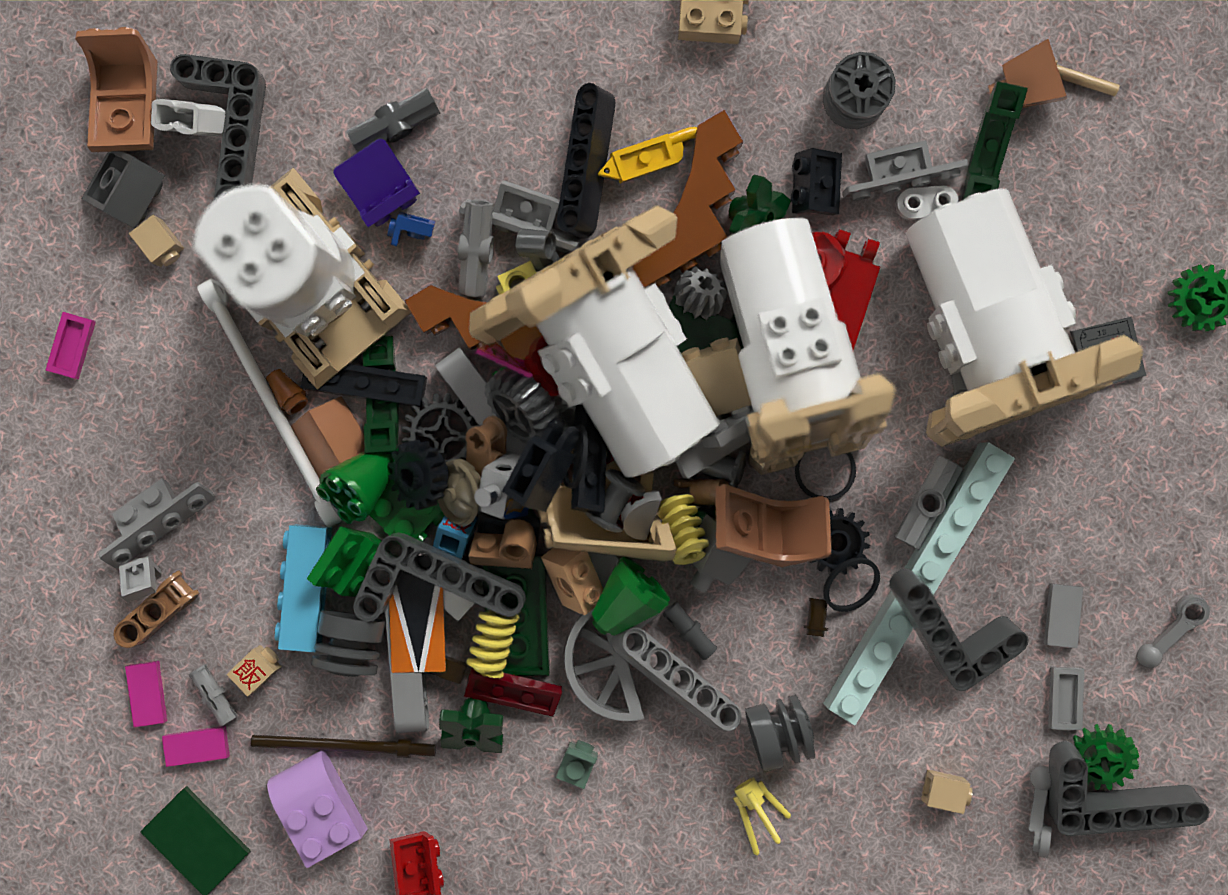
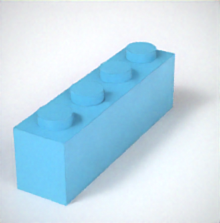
M294 524L289 525V531L286 530L284 533L283 548L287 549L286 561L282 562L280 569V578L284 580L283 592L279 593L277 608L281 610V621L275 627V641H279V650L315 653L317 651L314 649V645L322 642L323 635L319 634L317 629L320 612L325 611L327 588L314 586L306 578L331 542L332 527Z

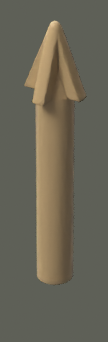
M1057 65L1061 80L1111 96H1116L1119 91V84Z

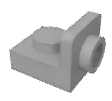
M149 556L135 559L130 563L119 566L121 597L127 603L157 593L156 578L161 577L162 573L161 569Z

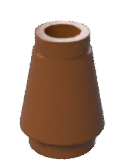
M281 369L272 371L266 377V381L280 409L286 411L288 415L296 414L308 404L309 400L306 398V391L300 388Z

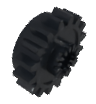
M414 440L398 445V451L391 453L395 461L388 463V466L393 470V474L388 475V479L394 480L395 483L391 490H398L399 492L397 500L399 502L406 500V507H415V510L437 505V500L444 498L443 492L448 487V469L444 458L438 452V449L430 447L427 441L421 443L420 440Z
M837 508L835 515H833L830 509L831 536L839 533L842 536L843 543L839 549H831L829 557L809 561V563L818 561L817 570L822 572L827 566L828 574H830L838 565L849 559L867 558L863 551L871 546L865 543V538L870 533L862 531L861 527L865 523L863 520L854 521V512H849L844 516V510ZM857 564L850 566L855 570L858 569ZM847 568L841 571V574L846 575Z

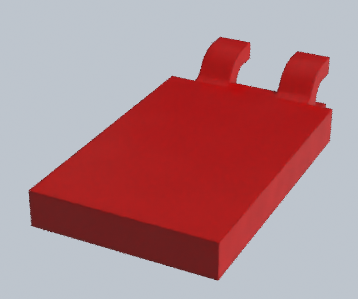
M839 229L835 234V238L840 242L845 251L851 233ZM872 239L865 241L861 255L845 251L847 268L839 282L829 289L837 319L845 324L853 351L881 268L872 264L880 242Z

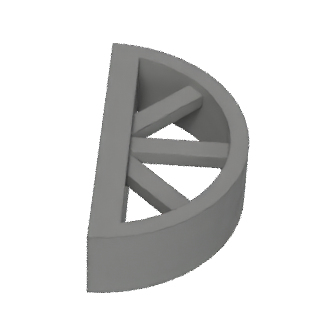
M594 608L585 616L581 614L569 633L565 648V670L574 693L585 706L605 718L618 721L644 719V713L629 662L613 649V635L607 633V640L583 627L593 617L591 614ZM577 636H581L612 653V655L574 666L573 649ZM616 665L598 699L589 694L578 678V675ZM619 679L628 708H617L606 704Z

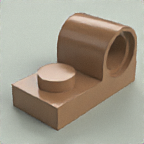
M511 520L505 525L503 534L475 532L469 553L470 564L532 569L537 547L533 526L523 520Z

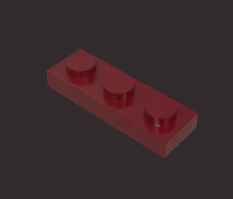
M472 667L465 687L464 697L554 717L562 695V686L504 673L502 678L487 677L476 672Z

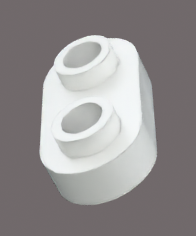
M944 185L909 188L897 197L895 207L897 213L903 219L920 220L936 208L942 206L938 200L939 196H945L948 203L952 204L958 202V196L951 187ZM908 199H915L917 201V208H911L908 205Z

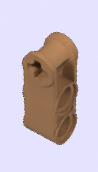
M497 416L487 417L481 426L472 427L466 432V462L474 466L475 471L480 476H482L485 466L506 454L507 428L505 423Z
M180 570L176 571L159 585L157 593L151 594L117 624L113 633L114 640L124 648L145 643L179 611L193 602L200 595L199 591L193 590L183 580V574ZM153 604H157L161 609V616L158 620L154 619L150 614V608ZM129 625H133L138 631L135 641L131 640L127 635Z

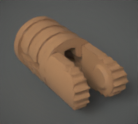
M674 479V486L678 488H688L691 486L690 495H693L694 502L690 505L715 506L716 487L724 484L729 485L725 479Z

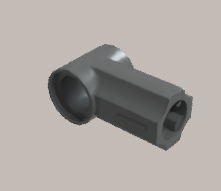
M521 229L516 239V251L521 257H529L537 272L560 259L555 251L556 236L553 231Z

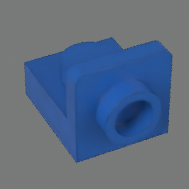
M399 212L397 219L391 218L387 236L392 237L391 245L396 247L399 244L402 230L407 231V236L424 240L425 236H432L436 221Z

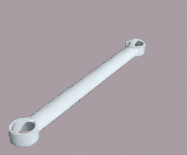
M212 278L198 285L197 288L201 298L218 318L316 499L314 503L318 514L327 527L330 528L343 521L337 513L338 510L330 501L323 500L316 492V487L320 484L319 477L285 414L280 409L266 379L226 307L228 305L226 289L221 283Z

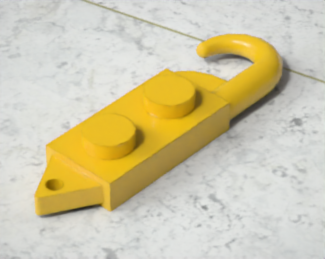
M688 127L670 134L667 133L614 151L610 154V159L598 172V176L619 180L621 184L674 166L682 160L684 153L682 142L696 138L697 127Z

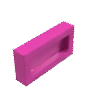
M62 312L45 370L79 379L96 321Z
M159 661L125 666L133 727L167 722Z
M226 726L165 734L162 736L166 767L225 759L230 756Z

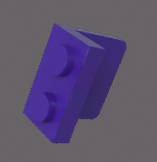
M382 138L372 142L333 170L334 176L360 212V216L367 227L373 224L376 227L384 224L391 218V212L399 207L401 210L410 207L417 201L415 196L420 194L387 142Z

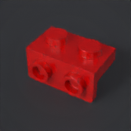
M425 831L389 839L396 895H441L440 888L444 887V879L437 864V857H440V847L437 839H434V836Z

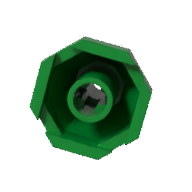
M623 556L616 563L591 614L594 618L592 621L594 627L604 635L609 633L616 636L661 613L669 604L670 597L653 576L648 578L643 573L645 569L628 557Z

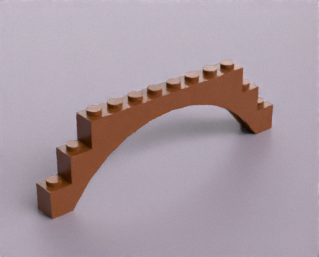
M725 110L697 126L691 172L680 202L673 212L677 217L675 239L632 265L644 288L652 284H656L660 288L672 280L669 275L678 270H681L682 274L685 270H691L698 265L696 259L705 254L710 258L721 252L722 241L728 238L711 208L715 207L717 211L732 202L730 197L733 196L735 188L719 161L723 160L726 163L740 154L738 149L741 148L743 140ZM433 285L426 287L405 300L423 333L428 335L432 332L436 336L450 327L448 322L453 321L470 350L478 349L486 344L470 335L469 326L470 313L488 302L470 300ZM525 324L500 341L512 357L525 359V356L529 354L532 342L540 337L542 333L537 325L530 327Z

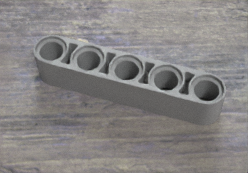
M388 603L385 609L395 730L396 733L428 731L429 710L425 672H391L390 611Z
M629 628L612 637V646L617 654L706 725L713 729L732 731L740 725L742 714L739 707L647 632L640 628ZM629 634L634 638V645L630 650L626 645V639ZM653 653L657 656V664L654 668L650 665V657ZM676 672L680 675V683L677 687L673 682ZM701 690L703 694L702 703L699 705L697 703L696 698L698 692ZM724 709L726 717L721 723L719 718L720 712Z

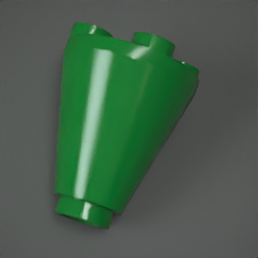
M364 451L325 470L319 478L320 484L316 487V492L323 500L332 503L338 510L339 517L345 523L351 524L354 520L358 522L364 521L369 517L390 482L388 475L393 474V470L388 466V463L395 460L391 453L365 454Z

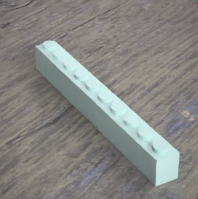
M989 442L978 444L947 497L944 511L937 516L919 550L915 549L904 567L911 569L930 588L933 595L1015 460L1013 456ZM892 591L889 592L823 702L828 710L853 725L857 724L913 630L910 621Z

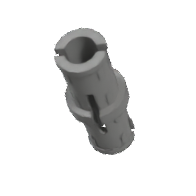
M206 664L188 674L203 697L201 699L202 703H207L220 727L238 716L224 695L225 689L223 686L219 687Z

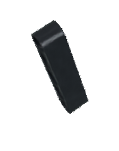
M586 83L577 91L557 215V224L562 231L582 239L592 236L597 227L604 177L598 176V172L607 162L616 106L614 96L594 83Z

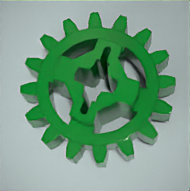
M1212 264L1205 266L1204 269L1202 265L1192 267V270L1182 271V278L1172 281L1177 288L1168 291V295L1174 297V301L1170 302L1168 307H1176L1177 311L1172 317L1174 319L1182 317V327L1192 324L1193 331H1200L1204 328L1206 332L1215 330V326L1226 325L1224 318H1228V279L1225 280L1223 278L1226 270L1221 269L1214 272L1215 269ZM1195 279H1198V281L1195 282L1194 288L1189 289L1188 286L1190 285V283ZM1214 308H1219L1213 316L1208 318V315H1212Z
M1095 724L1093 732L1083 728L1084 736L1082 738L1076 735L1073 736L1074 745L1088 767L1087 784L1092 781L1096 790L1101 787V784H1106L1107 789L1112 790V783L1116 782L1122 787L1124 786V777L1128 779L1134 778L1132 769H1139L1137 759L1140 757L1133 738H1126L1123 729L1114 733L1110 724H1108L1105 730H1101L1100 726Z

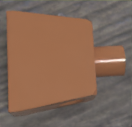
M1049 39L1002 65L1006 79L1000 82L1028 88L1022 108L1067 99ZM995 83L988 85L990 95Z

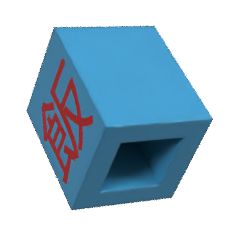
M444 516L438 526L433 547L462 559L473 540L478 516L467 526H458Z

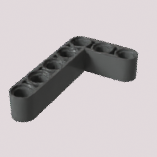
M188 54L176 56L171 62L170 72L185 88L228 95L214 193L215 201L230 190L249 186L253 183L266 80L254 65L247 62ZM189 67H194L193 74L183 78L184 71ZM219 71H224V77L218 82H213L214 75ZM255 75L254 82L251 85L243 86L244 79L247 76ZM245 105H250V112L240 117V109ZM240 135H246V142L240 147H235L236 138ZM236 165H242L240 175L231 177L232 168Z
M397 532L389 535L379 544L354 601L353 610L357 618L362 621L369 622L378 618L387 608L403 570L503 616L510 617L518 614L525 604L526 595L522 587L407 534ZM391 540L398 541L402 545L403 551L400 556L390 552L389 543ZM424 553L431 558L432 564L430 568L425 569L418 564L417 557L419 554ZM452 566L459 570L461 575L459 581H451L447 578V567ZM378 569L388 572L390 576L388 584L378 581L376 576ZM480 579L486 581L490 588L489 593L479 594L474 588V582ZM503 594H515L519 601L518 605L515 607L505 605L502 598ZM365 598L375 600L377 603L376 612H370L365 608Z
M900 569L890 579L889 586L936 668L957 691L970 689L1022 653L1028 645V636L1006 616L994 619L960 643L930 588L911 569Z
M1062 741L1055 744L1050 750L1049 774L1051 787L1048 790L1047 808L1058 830L1066 836L1197 826L1204 823L1209 817L1210 811L1208 806L1190 785L1087 792L1088 767L1075 745L1068 741Z

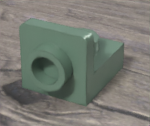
M577 740L576 744L569 742L556 778L584 789L598 758V753L593 751L594 746Z

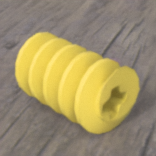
M689 494L666 498L661 501L658 508V516L662 520L661 524L669 523L676 547L673 562L677 565H686L700 561L706 555L702 550L709 545L707 539H700L705 535L704 528H696L702 521L700 517H692L697 514L698 509L696 506L690 505L694 502V497Z
M489 609L488 612H479L478 614L479 618L485 620L486 623L476 624L475 628L483 634L472 637V640L480 644V646L470 647L469 652L477 656V658H468L466 663L484 676L502 678L504 676L502 670L507 665L505 658L510 653L508 646L513 642L511 635L516 630L514 623L518 621L519 617L517 614L510 617L503 616Z

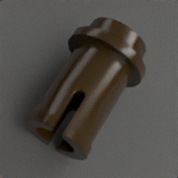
M809 598L807 625H804L803 628H806V635L824 637L825 631H828V628H825L828 604L823 599Z

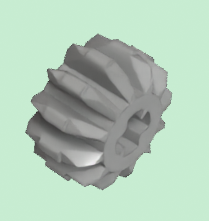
M694 267L691 271L685 270L674 288L676 305L683 306V313H692L694 319L701 315L707 320L710 316H716L721 311L728 294L725 290L726 283L718 280V274H710L707 268L703 271H700L697 267Z

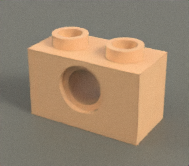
M552 548L544 554L541 559L562 606L585 616L595 608L603 591L602 584L588 552Z

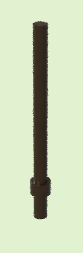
M252 735L251 747L396 754L397 758H411V755L435 756L436 744L412 743L410 739L388 742Z

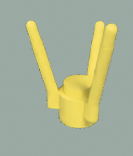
M754 777L750 778L734 789L737 796L733 799L739 808L753 853L759 855V848L746 806L749 811L756 810L776 844H779L781 839L761 807L765 802L762 796L781 812L785 818L789 819L791 814L767 790L762 781L757 783Z

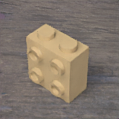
M681 0L678 40L738 44L741 34L746 35L748 16L742 15L743 4H748L749 0Z
M721 338L710 344L711 347L701 350L698 347H694L681 353L716 416L752 405L738 357L741 347L737 338L732 340Z

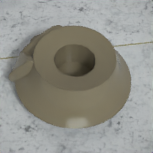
M455 459L446 462L448 487L443 492L444 498L438 499V503L444 515L451 522L458 526H467L475 519L479 511V505L476 503L474 495L480 489L481 476L475 471V467L462 459Z

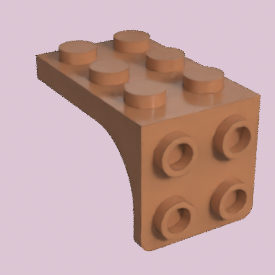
M129 27L111 30L90 28L86 31H77L75 40L85 54L91 82L87 147L91 152L153 150L154 127L151 125L152 102L156 100L158 61L138 30Z
M726 484L716 487L717 549L779 567L805 563L830 556V507L827 497L818 496L798 501H779Z

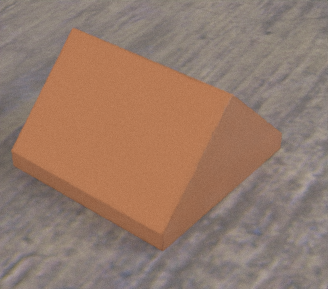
M342 396L308 410L291 425L319 478L325 470L365 451L364 432Z

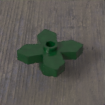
M754 174L746 189L747 195L735 197L729 206V218L732 220L729 231L734 235L752 226L779 220L785 217L791 200L784 193L772 191V183L767 178Z
M468 698L464 700L459 711L441 709L439 717V729L442 730L441 748L460 750L467 746L477 747L483 752L502 753L504 741L502 734L503 715L490 714L486 701Z

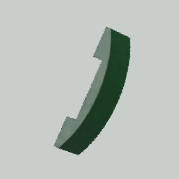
M996 81L978 129L961 201L976 193H985L998 189L1000 184L999 174L1015 121L1019 119L1028 90L1027 87Z
M384 336L363 353V366L396 371L394 337ZM366 399L367 423L364 424L365 454H384L397 451L399 404Z

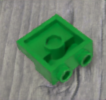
M390 480L369 516L383 527V531L388 535L400 532L424 542L428 537L425 531L432 523L438 526L445 516L439 503L421 510H415V507L407 508L406 500L400 502L397 500L399 492L398 490H391L395 483L394 480Z
M340 526L306 579L314 586L332 588L339 595L357 597L382 540L373 533Z

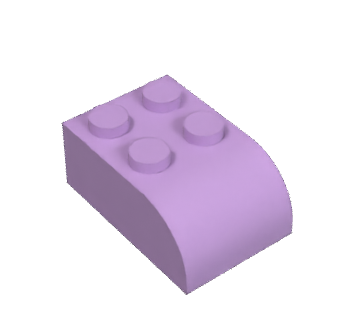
M318 751L268 780L267 787L271 803L306 869L361 839L367 831L366 824L326 751Z

